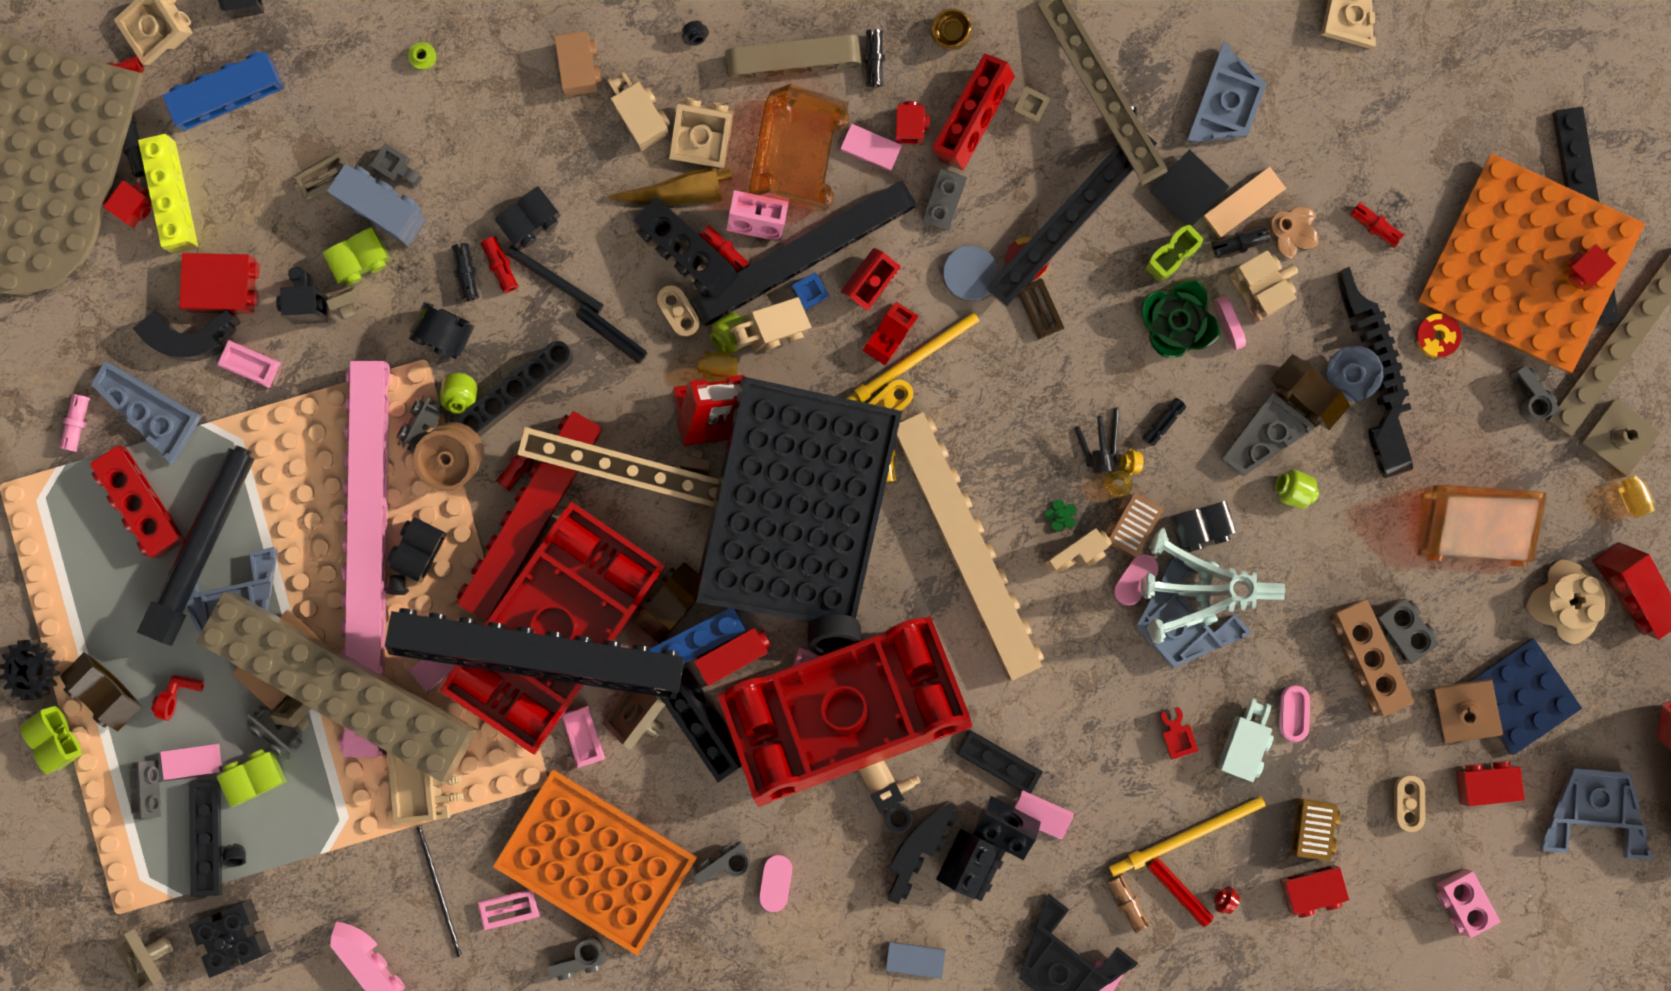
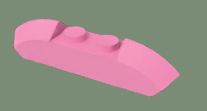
M336 922L331 935L330 947L365 991H404L405 985L396 975L392 976L387 970L388 964L379 953L375 954L372 951L378 944L362 930L346 923Z

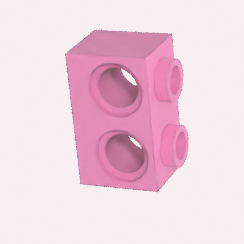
M734 190L726 231L781 242L789 201Z
M1464 868L1435 884L1439 890L1436 894L1438 900L1445 909L1448 908L1453 918L1450 921L1458 934L1462 933L1472 938L1501 922L1473 871ZM1462 885L1463 895L1455 899L1454 889L1456 886ZM1475 910L1477 912V919L1474 923L1469 924L1467 916L1470 911Z

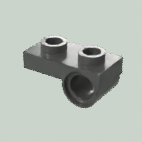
M941 168L922 221L949 230L967 177Z
M1525 365L1509 374V377L1526 397L1519 407L1520 415L1524 420L1536 422L1553 416L1561 410L1553 393L1545 390L1539 382L1540 377L1535 370ZM1534 401L1541 407L1539 415L1535 414L1532 410V403Z
M733 841L719 850L722 855L712 861L709 857L697 865L698 872L693 877L698 884L702 885L723 869L734 877L744 875L750 866V856L742 841L737 845ZM734 855H740L745 860V866L739 870L733 869L730 866L729 859Z
M596 937L582 939L575 948V957L552 962L547 966L549 978L557 977L558 981L574 977L575 971L585 969V973H591L601 970V965L605 964L608 960L601 941ZM583 945H592L596 950V956L594 958L585 957L582 953Z

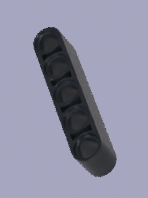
M562 341L551 342L462 412L457 422L466 425L468 419L472 417L477 418L478 427L474 431L479 437L568 368L573 361V352ZM560 348L565 349L566 357L562 361H554V351ZM535 366L544 367V374L539 379L531 377V371ZM514 383H521L522 392L518 396H510L509 394L510 386ZM493 400H498L500 402L499 411L495 414H490L487 410L488 404Z

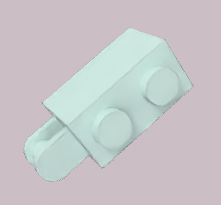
M1254 698L1250 699L1243 718L1235 716L1216 768L1254 782L1255 777H1260L1264 767V762L1261 761L1265 751H1269L1273 742L1272 729L1265 726L1271 705L1266 703L1264 706L1256 703L1257 700ZM1253 713L1260 716L1258 723L1250 721Z

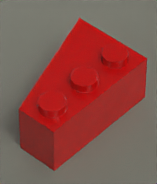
M1618 542L1592 560L1631 615L1637 630L1642 635H1648L1660 640L1671 632V593L1650 554Z

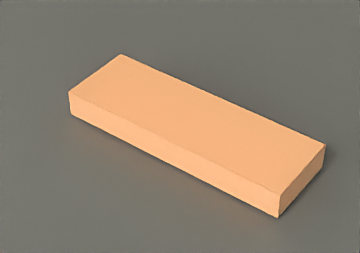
M1269 167L1205 214L1203 218L1220 239L1282 193L1286 187Z

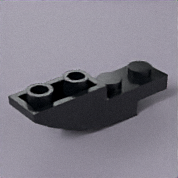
M947 801L934 809L903 840L889 864V868L898 872L887 896L888 900L899 904L901 898L907 899L913 885L909 883L912 873L918 874L924 858L920 857L922 852L933 857L935 851L940 853L946 837L942 836L947 825L950 827L953 825L958 811L954 810L955 803Z

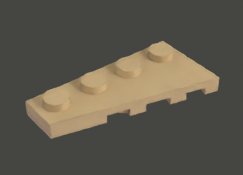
M1328 0L1321 35L1368 49L1376 47V38L1373 37L1375 12H1372V0Z

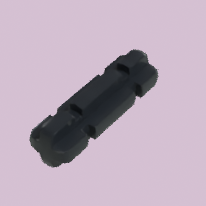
M1178 398L1173 399L1168 405L1169 408L1165 409L1152 424V429H1148L1143 435L1142 439L1148 445H1156L1161 439L1160 435L1163 436L1177 420V415H1181L1186 409L1183 401Z

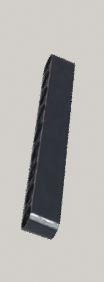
M899 181L738 272V276L716 298H713L708 292L705 295L701 293L693 298L690 303L703 326H708L908 213L917 204L905 183Z

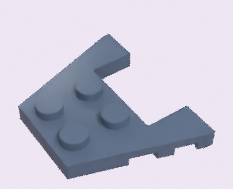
M271 547L249 552L253 581L204 592L199 591V584L197 582L186 607L191 614L190 617L199 635L223 592L237 593L265 610H269L278 555L277 548Z
M1173 555L1159 582L1181 584L1195 570L1185 565L1184 561ZM1155 591V596L1148 600L1134 626L1171 669L1247 637L1252 633L1236 614H1233L1214 632L1208 625L1205 626L1204 622L1189 627L1183 626L1165 632L1166 638L1163 639L1164 642L1160 644L1153 643L1147 630V626L1152 619L1162 620L1163 624L1195 613L1182 596H1178V593Z
M1571 768L1539 845V850L1568 853L1571 823L1625 828L1623 857L1653 860L1652 851L1649 849L1646 840L1645 825H1642L1638 810L1640 806L1631 773Z

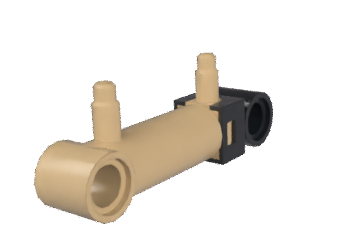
M885 760L858 770L879 813L886 811L884 817L886 827L893 833L900 834L906 832L912 825L913 817L908 806L900 802L904 801L903 793L921 782L918 775L896 783ZM895 811L904 812L907 817L905 823L902 825L893 824L890 820L892 813Z

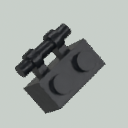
M297 266L289 269L288 276L294 283V287H280V295L276 299L278 312H281V316L294 324L328 323V304L326 302L328 296L313 285V277L304 269Z
M960 828L936 880L960 894L982 901L986 892H990L993 886L991 881L997 869H1001L1004 863L1002 858L1006 851Z

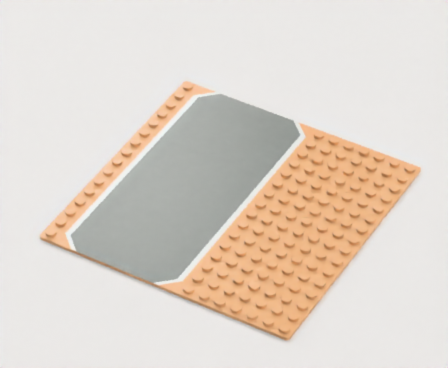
M424 359L390 369V385L388 387L387 557L394 545L399 546L403 538L400 535L401 529L407 520L411 521L413 517L446 532L447 536L422 583L389 568L390 561L387 560L386 587H388L391 575H403L406 578L405 588H408L409 592L406 595H388L386 593L385 641L391 611L399 612V608L416 610V615L428 617L429 613H439L446 615V620L458 621L459 617L476 620L475 624L478 625L486 624V621L457 605L460 600L456 598L459 590L464 583L469 585L474 577L471 571L479 558L481 560L485 558L465 486L463 485L453 491H440L429 487L420 479L414 468V453L407 450L409 444L407 443L404 448L397 444L399 441L397 434L404 423H409L413 415L410 413V410L416 399L419 398L421 400L422 396L425 395L431 398L428 404L431 405L433 400L440 403L430 364ZM344 382L195 427L175 464H170L148 441L126 447L185 539L228 448L234 449L238 445L251 451L250 457L255 460L199 577V591L204 592L253 581L249 552L275 547L278 550L268 611L281 617L286 610H290L329 646L340 652L342 649H345V637L341 635V624L343 620H346V609L342 608V594L346 592V581H343L342 567L343 564H347V553L343 552V537L347 536V525L343 522L344 508H348V497L344 495V481L348 480V469L344 465L345 452H349V441L345 439V425L349 424V413L345 409L346 396H350V385ZM443 412L434 428L446 423ZM426 424L422 427L427 432H431L434 429ZM100 454L2 483L0 485V492L41 643H48L46 650H55L52 659L60 661L55 666V670H58L61 675L85 652L118 678L142 707L118 732L109 726L103 728L93 719L94 714L79 699L74 700L63 690L65 685L60 675L53 678L58 683L57 686L53 687L59 709L67 720L69 731L76 737L82 750V755L74 760V765L112 905L116 914H123L190 893L189 782L218 781L216 776L223 773L217 772L163 780L160 752L219 744L223 768L238 761L239 765L250 761L248 755L264 749L265 753L273 751L269 748L268 745L270 743L263 737L258 739L247 729L249 726L247 724V715L250 714L255 718L256 716L253 712L260 705L264 708L267 706L232 675V672L238 666L196 643L199 633L187 607H185L183 612L186 617L172 646L137 633L151 601L156 602L168 577L167 570L172 568L183 543L159 559L146 557L141 553L136 544L139 540L134 533L128 532L121 521L124 517L119 509L115 510L106 498L109 495L104 486H99L91 475L93 469L89 463L103 455ZM123 473L116 479L118 488L122 487L125 483L126 478ZM138 496L131 502L133 511L140 507L141 501ZM150 520L146 525L147 533L152 534L156 528L154 520ZM385 648L386 678L428 702L439 705V708L478 729L453 775H461L462 782L453 785H440L441 795L459 792L463 793L464 800L437 803L438 807L449 806L450 815L536 790L543 786L548 775L540 749L536 755L531 754L439 691L447 676L432 690L426 692L409 673V670L420 660L389 655ZM179 675L204 681L205 684L202 692L178 688L176 709L169 721L155 718L154 712L151 711L152 701L155 696H159L162 691L166 690L171 676ZM311 709L305 715L310 724L303 731H300L298 726L293 729L301 736L302 745L297 750L291 748L290 759H287L284 755L279 757L275 754L287 783L235 807L229 806L221 788L222 884L429 821L394 824L386 751L383 749V756L343 757V751L339 749L340 734H344V727ZM277 725L275 728L279 731L284 725ZM158 760L161 817L134 819V814H131V793H138V787L130 788L129 768H132L131 762ZM234 843L242 845L246 852V863L238 867L223 865L224 849L228 845L233 846Z

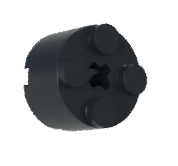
M424 301L409 331L411 333L409 339L423 346H435L433 350L435 353L446 358L457 359L458 356H461L475 325L469 324V321L445 309L437 310L433 308V304Z

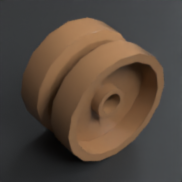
M458 422L444 423L427 433L416 445L413 455L414 468L420 479L429 487L440 491H453L466 484L482 468L485 458L484 445L479 435L469 426Z

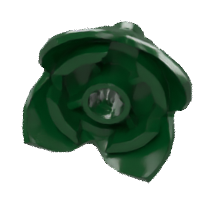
M1200 280L1182 281L1168 292L1153 291L1141 301V318L1149 331V341L1153 349L1163 358H1178L1189 350L1207 348L1220 337L1219 323L1208 312V292ZM1177 315L1181 316V322H1184V326L1175 327L1172 318H1175Z

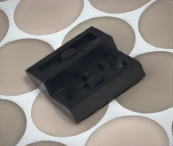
M1189 149L1150 192L1185 225L1193 226L1230 186Z

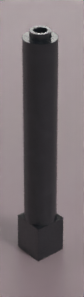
M238 445L234 449L228 448L156 602L151 601L137 633L160 643L173 645L186 617L183 614L184 609L255 460L250 457L251 451Z

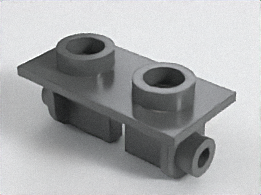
M425 395L422 396L421 400L419 398L416 399L410 410V413L413 415L409 423H404L397 434L399 439L397 444L404 448L408 443L407 450L413 453L418 442L429 433L422 429L423 425L426 424L434 428L443 412L441 411L442 405L433 400L431 405L428 404L431 398Z
M258 706L253 712L256 716L255 718L250 714L247 715V724L249 725L247 729L258 739L263 737L270 743L268 745L269 748L277 756L281 757L284 755L287 759H290L291 748L297 750L303 743L300 739L301 736L290 726H283L278 731L275 728L278 724H275L270 717L273 712L268 707Z
M158 760L131 762L132 768H129L130 788L138 787V793H131V814H134V819L139 820L161 817Z

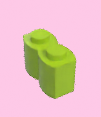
M1191 225L1180 228L1166 245L1159 248L1152 255L1145 266V270L1158 283L1165 281L1180 267L1182 262L1188 260L1199 249L1203 238Z
M374 228L366 229L323 252L336 281L341 285L346 284L347 286L360 282L362 280L361 276L366 272L377 273L387 267L386 263L391 260Z
M57 706L40 710L20 725L21 734L25 742L33 749L35 761L46 775L61 770L82 755L78 740L69 731L67 720Z
M262 749L248 755L250 761L239 765L238 761L222 768L223 773L216 777L230 807L238 806L287 783L274 752L265 753V750Z

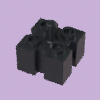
M252 899L225 909L221 913H215L189 924L196 945L204 944L207 954L202 956L201 959L209 978L231 970L240 965V963L243 965L272 952L264 930L257 933L253 923L258 921L259 917Z

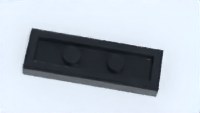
M970 729L956 752L960 757L1016 789L1030 794L1043 773L1042 770Z

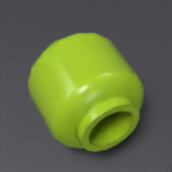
M731 312L712 325L710 339L719 352L732 354L740 349L737 348L736 343L738 341L735 334H731L730 329L743 324L742 320L746 318L742 315L740 317L736 313Z
M460 372L447 375L443 379L439 399L445 410L461 414L476 402L477 384L472 377Z
M1296 469L1282 473L1275 484V492L1279 501L1297 509L1307 508L1317 500L1319 495L1315 477Z

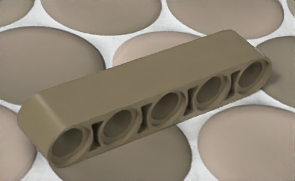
M841 35L741 46L725 51L727 75L731 81L850 69L862 64L859 37L857 35Z

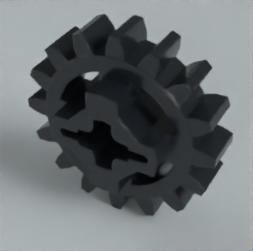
M38 639L19 640L17 644L8 646L10 653L2 654L6 662L5 664H0V669L4 670V674L0 675V679H6L7 681L3 687L5 690L13 689L11 692L12 697L20 696L22 701L41 699L42 695H49L51 693L49 687L57 686L58 683L53 678L60 675V672L55 670V666L60 661L52 659L55 650H46L48 643H39Z

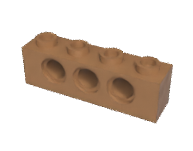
M1368 599L1359 600L1330 613L1333 619L1330 621L1331 627L1337 636H1341L1344 646H1342L1343 653L1349 662L1352 661L1356 669L1354 672L1355 680L1360 687H1364L1368 697L1365 698L1369 710L1372 713H1376L1377 716H1386L1415 703ZM1357 625L1363 630V637L1359 641L1355 640L1352 635V631ZM1368 651H1371L1375 656V662L1370 667L1364 662V656ZM1380 677H1383L1387 683L1386 689L1383 692H1379L1376 688V681Z

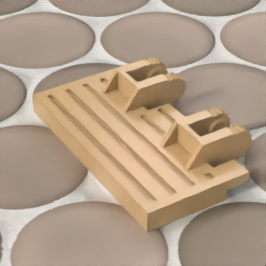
M386 751L394 824L450 818L449 806L438 807L437 803L464 800L463 793L455 792L441 795L440 785L458 784L462 782L461 775L452 776L451 780L440 782Z

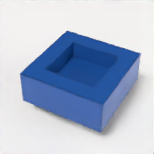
M816 272L792 285L805 311L829 298V294Z

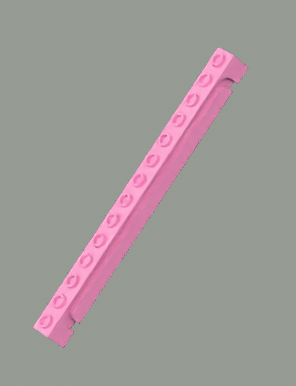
M350 361V368L346 369V384L350 385V396H346L345 409L349 413V424L345 425V439L349 441V452H345L344 465L348 469V480L344 481V495L348 497V508H344L343 522L347 525V536L343 537V552L347 553V564H343L342 578L343 581H346V592L342 594V608L346 609V620H343L341 624V635L345 637V649H342L341 652L385 677L386 592L384 589L386 587L388 387L390 385V365L385 361ZM344 727V734H340L339 749L343 751V757L383 756L382 748Z

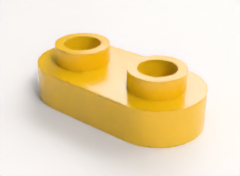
M895 380L872 399L869 404L902 411L911 403L913 389L908 382ZM897 390L903 391L904 398L901 400L896 399L894 392Z

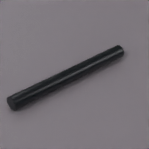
M512 245L507 250V256L580 303L587 305L594 312L599 314L602 311L604 304Z

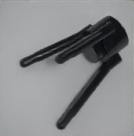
M1118 407L1114 408L1110 450L1106 449L1103 417L1101 415L1097 417L1100 450L1093 451V456L1090 453L1080 427H1075L1078 440L1086 457L1087 467L1092 466L1093 473L1115 470L1114 463H1117L1116 450L1119 425Z

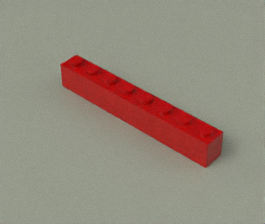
M572 411L570 416L565 414L557 429L561 430L558 436L590 445H595L603 432L601 426L575 411ZM543 461L541 464L536 462L529 474L532 480L527 488L524 486L520 488L514 501L518 502L512 512L508 510L502 518L500 525L503 528L499 535L496 536L494 534L487 543L485 549L488 550V553L484 560L479 558L471 571L474 575L469 585L464 583L456 596V598L460 599L457 603L458 606L484 621H488L506 595L579 471Z

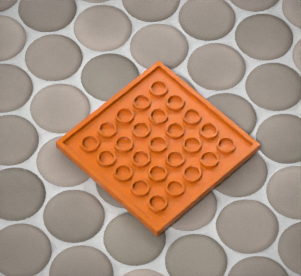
M1491 153L1417 303L1440 314L1448 315L1465 326L1571 374L1646 223ZM1597 244L1616 264L1592 288L1586 291L1582 288L1577 289L1569 282V276L1565 273L1571 266L1568 261L1579 250L1584 253L1588 248Z

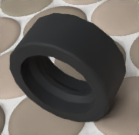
M844 614L823 615L813 619L808 624V647L811 652L820 656L862 641L861 625L852 616Z

